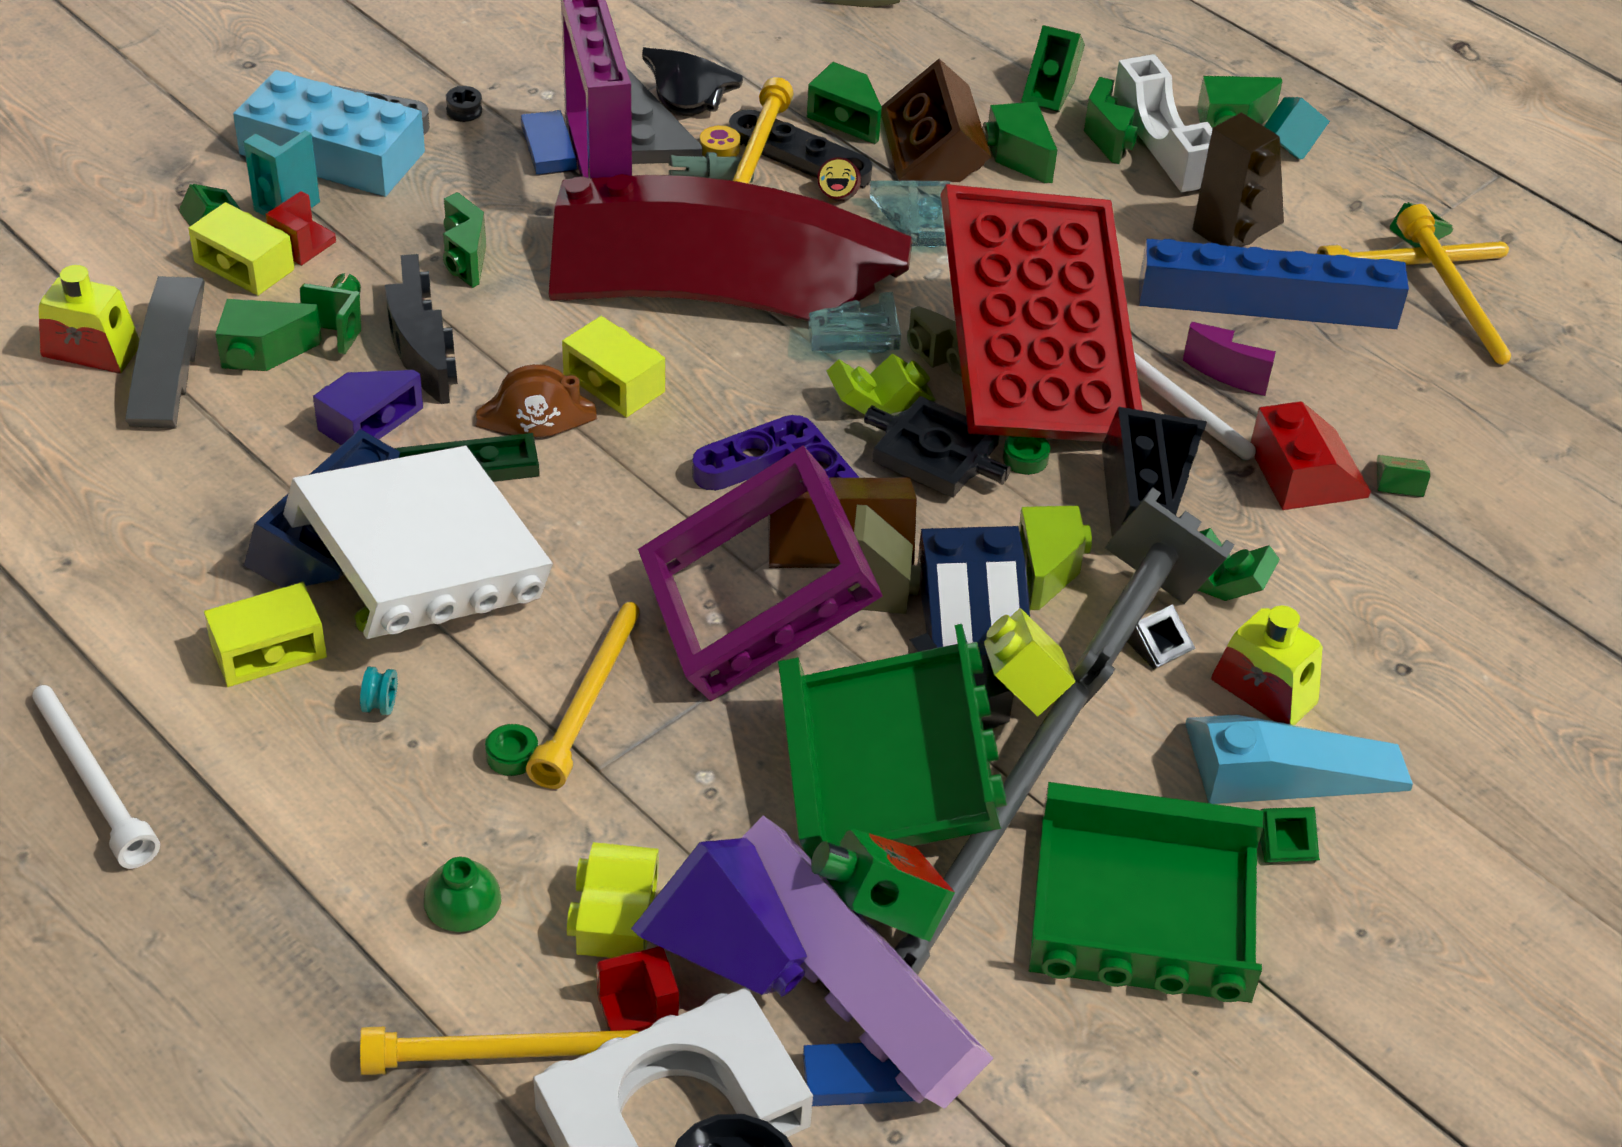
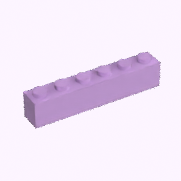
M763 815L741 838H747L754 844L807 954V958L800 965L805 971L804 976L812 983L820 979L830 990L824 998L830 1007L847 1022L854 1018L865 1030L859 1038L866 1048L880 1061L885 1062L890 1058L901 1072L895 1079L910 1097L919 1104L926 1098L945 1109L994 1058L862 914L848 908L825 877L812 872L811 858L789 834Z

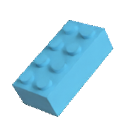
M275 70L233 113L240 155L245 156L243 141L255 133L282 146L306 130L312 134L317 177L384 197L390 193L425 152L422 111L403 106L399 103L367 96L364 93L335 87L325 82L293 75L290 72Z

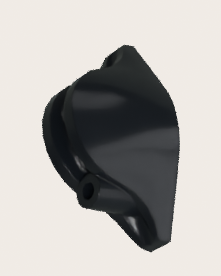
M643 47L642 59L653 72L658 99L667 110L674 114L693 116L705 110L716 112L723 94L739 89L743 83L742 75L705 58L681 51Z

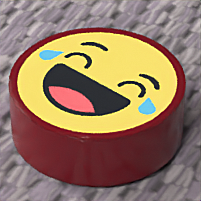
M842 157L829 159L821 166L818 172L819 188L832 200H848L859 190L861 184L860 172L848 159Z

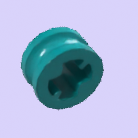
M367 667L360 692L362 712L371 713L374 708L380 710L381 715L391 714L395 705L398 687V676L395 669H387L384 674L378 672L377 667Z

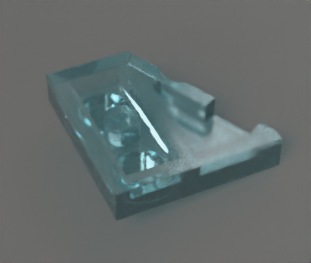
M870 181V199L899 232L912 237V246L930 248L947 246L941 192L946 184H950V181Z
M893 292L880 293L879 303L860 308L861 303L854 300L843 303L836 308H825L810 312L808 329L811 350L830 354L848 350H866L871 353L900 350L901 331Z

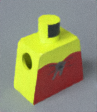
M70 265L62 269L60 277L55 280L40 300L38 306L41 357L121 374L137 352L140 341L121 291L115 286L91 282L88 269L82 265Z
M1284 605L1273 607L1271 610L1269 608H1261L1234 633L1212 673L1211 680L1274 722L1296 725L1318 704L1323 646L1318 639L1298 627L1300 616L1295 609Z

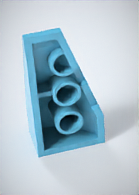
M1242 715L1189 717L1186 719L1185 725L1208 803L1211 804L1411 791L1413 786L1398 744Z

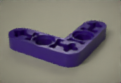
M800 415L784 416L705 445L696 450L693 454L692 478L694 482L703 489L714 491L725 489L752 478L803 445L816 461L824 462L830 466L824 469L828 478H859V476L814 423ZM749 448H758L763 450L765 454L754 457L745 455L743 451Z

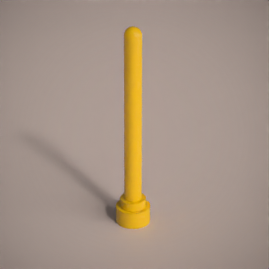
M773 77L763 84L759 94V101L763 108L732 181L750 183L777 114L786 111L793 98V88L787 80Z
M1424 204L1408 207L1397 219V225L1404 237L1421 245L1493 360L1499 365L1507 364L1511 359V353L1434 235L1435 219Z
M1502 241L1442 246L1452 262L1503 258L1509 252L1508 245ZM1340 245L1320 246L1316 253L1378 260L1390 259L1405 262L1406 265L1431 263L1422 247L1349 252L1348 249H1343Z
M626 602L622 605L552 740L537 746L526 765V772L529 778L539 786L558 789L565 784L573 768L570 749L640 615V609L636 603Z
M385 1026L361 1027V1075L386 1074V1068H397L398 1062L581 1056L597 1050L608 1040L618 1037L626 1038L638 1033V1031L620 1030L398 1038L397 1032H386Z

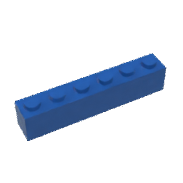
M1146 238L1139 276V306L1386 329H1398L1409 291L1405 262L1390 259L1356 258L1347 255L1312 254L1303 251L1268 250L1260 247L1224 246L1216 243L1180 242L1173 239L1158 240Z

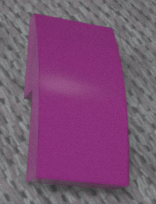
M1191 321L1183 361L1219 382L1247 392L1266 396L1276 351L1232 342L1235 331Z

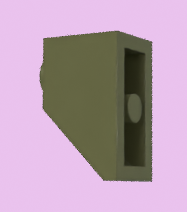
M857 505L854 534L883 597L862 610L906 614L908 594L918 595L921 566L911 565L913 545L867 505ZM857 583V584H855L854 586L850 587L849 589H850L851 591H853L854 589L858 588L860 585H859V583Z

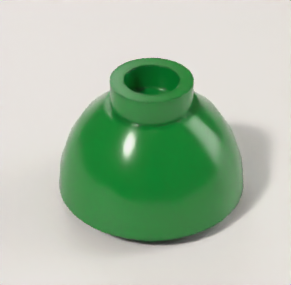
M459 856L448 860L430 876L424 890L423 904L428 918L440 928L454 932H466L484 926L495 917L501 905V891L498 881L487 867L467 857Z

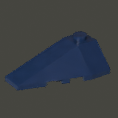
M359 429L310 474L399 458L400 451ZM288 494L254 523L244 566L277 586L284 588L304 582L305 586L338 580L344 574L311 524L291 527L283 515Z

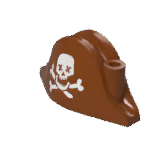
M538 364L522 366L510 372L503 379L496 395L476 411V427L511 435L533 433L534 437L555 435L597 419L596 405L580 395V381L576 376H565L553 367Z

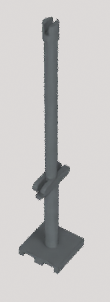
M1153 487L1115 532L1105 549L1136 571L1079 661L1071 670L1076 682L1055 701L1003 783L1007 806L997 808L1001 829L970 835L943 879L953 889L955 894L931 941L923 940L908 933L906 937L901 938L894 949L917 975H919L929 959L930 950L1079 712L1113 674L1115 668L1112 664L1159 589L1162 588L1185 604L1226 560L1234 547V544L1227 539L1219 546L1197 531L1202 522L1186 510L1180 517H1177L1157 503L1156 500L1161 493Z

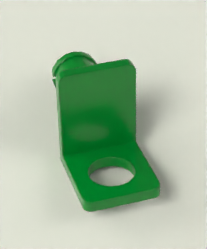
M345 273L337 275L331 287L306 283L300 287V303L317 304L320 328L337 330L338 353L340 354L348 352L361 332V285L358 279L351 274L342 283L345 279Z

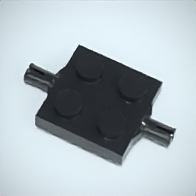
M920 396L909 409L896 415L883 411L874 405H871L865 414V424H870L886 432V435L874 447L873 462L954 498L967 481L978 474L990 478L1001 485L1009 477L1010 466L988 457L998 446L1000 435L968 433L967 416Z

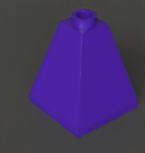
M747 838L699 842L631 928L639 937L761 995L777 992L783 997L792 991L805 975V971L800 965L807 958V954L754 844Z

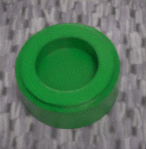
M1007 437L1004 443L1003 461L1005 465L1011 467L1012 471L1031 475L1039 473L1047 467L1050 445L1045 438Z
M505 724L495 728L485 741L488 765L492 770L501 775L517 776L526 773V765L538 746L537 736L530 728L520 724Z

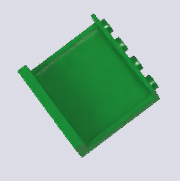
M962 624L954 625L958 644L805 675L799 657L778 661L798 837L803 851L811 860L821 842L826 841L839 846L845 833L850 829L860 830L910 846L1001 829L997 808L1007 806V800L1001 774L991 775L989 762L998 761L999 756L993 729H983L982 718L991 716L985 685L976 686L974 674L983 673V666L978 643H967Z
M1048 782L1042 814L1028 972L1046 974L1056 979L1076 978L1098 981L1114 987L1127 985L1155 989L1171 995L1184 993L1212 997L1222 1002L1241 1001L1252 1003L1262 972V964L1256 963L1257 847L1263 830V810Z

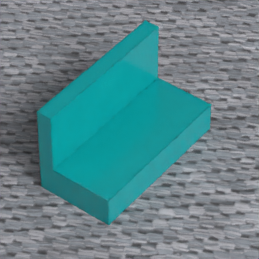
M304 130L282 146L256 133L243 141L254 211L266 217V213L300 191L309 195L311 208L320 203L313 141L310 132Z

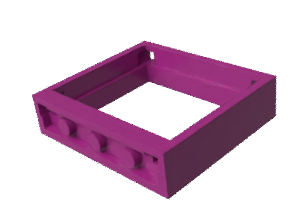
M561 0L565 118L580 175L586 178L613 177L619 174L632 176L631 81L606 0Z
M804 445L638 548L685 677L710 701L718 698L883 597L826 471ZM808 491L841 564L701 650L673 575ZM859 583L860 586L858 588L854 589L853 591L849 589L850 587ZM715 670L719 671V673H717L714 676H711L710 674Z

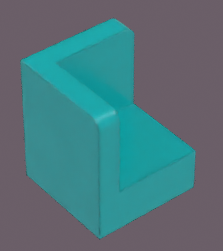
M1284 97L1264 127L1280 136V145L1297 159H1304L1330 121L1302 97Z

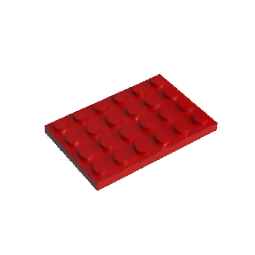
M946 184L941 192V203L968 433L1104 442L1118 407L1143 411L1112 201Z

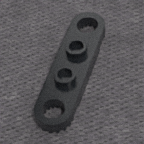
M741 110L730 117L729 127L735 129L740 134L741 146L742 144H745V147L747 146L753 129H746L747 124H749V128L752 125L755 127L761 112ZM775 119L761 155L815 178H818V172L826 161L835 157H842L851 161L858 168L861 175L860 187L863 189L866 185H869L872 176V162L869 158L833 143L824 137L795 127L788 122Z

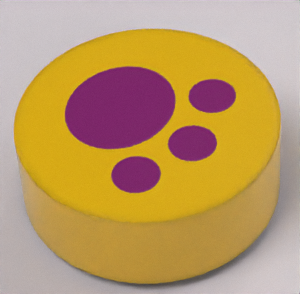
M722 125L704 129L700 134L702 155L706 157L707 152H715L717 157H736L740 152V134L735 129Z

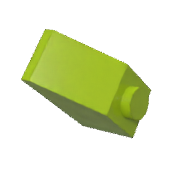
M1079 505L1021 507L1018 528L1026 563L1030 610H1040L1080 574L1083 555L1090 554L1091 528L1089 525H1083Z

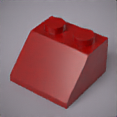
M1304 402L1259 407L1250 443L1255 446L1256 453L1254 457L1282 510L1369 498L1371 490L1336 429Z

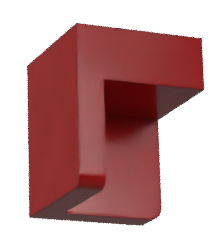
M303 191L298 192L265 214L267 224L290 235L293 261L301 266L336 243L335 232L312 220L310 197Z
M658 946L601 960L596 964L597 996L609 1031L635 1030L640 1032L650 1028L657 1020L665 1016L679 1015V990L664 948Z

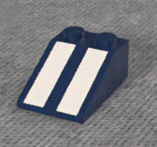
M1018 526L921 529L917 566H921L919 587L927 634L938 648L958 644L954 625L962 624L967 643L977 642L980 656L987 654L984 641L987 639V632L1000 617L1004 615L1011 617L1019 608L1030 617L1026 563Z

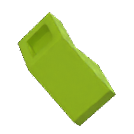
M893 353L871 374L860 366L854 369L840 359L826 370L841 401L864 415L871 405L892 414L909 409L920 396L933 402L936 400L927 385L930 381L927 372L917 362L911 360L907 363Z

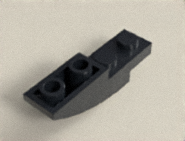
M418 254L400 255L403 283L385 285L391 337L404 367L407 370H415L420 374L422 389L440 404L450 403L449 385L458 384L455 357H446V355L455 354L452 327L443 328L442 310H432V301L422 300V298H431L429 271L420 272Z

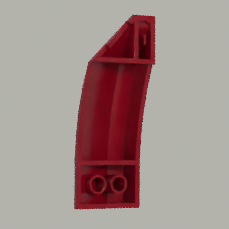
M619 174L613 177L599 178L575 177L562 180L555 203L548 294L550 301L660 297L719 302L770 311L813 322L816 329L829 321L827 314L842 304L850 308L875 292V284L888 275L897 278L907 272L910 265L912 237L818 199L737 181L672 175L629 176Z

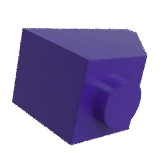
M415 370L347 372L313 395L317 430L341 446L359 429L377 439H381L423 409L420 374Z

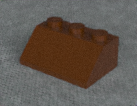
M940 59L936 60L881 106V116L898 180L903 185L961 182L972 172L979 170L991 158L970 86Z

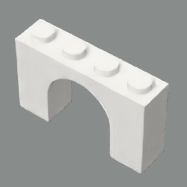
M746 987L731 994L721 993L715 995L702 1006L681 1015L665 1016L657 1020L650 1028L629 1037H618L608 1040L591 1053L572 1061L562 1060L546 1068L543 1073L533 1077L535 1109L555 1147H638L622 1117V1110L629 1098L642 1086L656 1079L668 1076H690L712 1084L727 1097L737 1114H745L767 1121L787 1137L807 1129L811 1125L813 1094L750 990Z

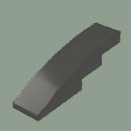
M158 276L141 332L125 418L130 427H177L181 394L186 395L190 362H195L205 285L203 278Z

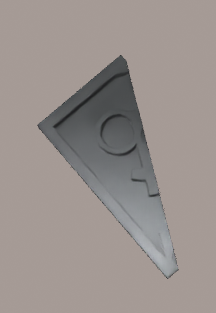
M627 68L631 81L632 164L669 163L670 155L702 156V145Z

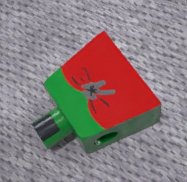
M850 829L847 831L839 846L826 841L821 842L812 857V872L825 877L848 908L929 942L955 894L953 889L918 848L860 830Z

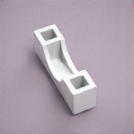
M1155 54L1119 60L1113 97L1118 98L1117 105L1135 109L1132 125L1138 127V135L1180 192L1200 189L1212 127L1208 122L1188 126L1183 124L1174 102L1172 75Z

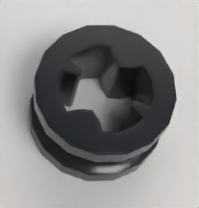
M457 86L447 92L446 112L450 119L468 122L481 116L482 95L479 90L470 86Z

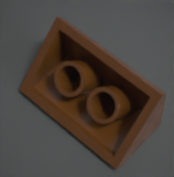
M829 478L853 532L857 505H867L913 545L911 565H914L917 498L911 479ZM808 491L768 515L769 568H836L841 564Z

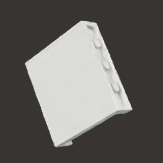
M467 446L294 477L283 513L292 528L308 524L313 526L369 609L370 613L363 633L366 639L387 634H398L404 630L429 624H441L451 619L476 613H487L493 609L518 603H529L541 598L553 565L552 561Z

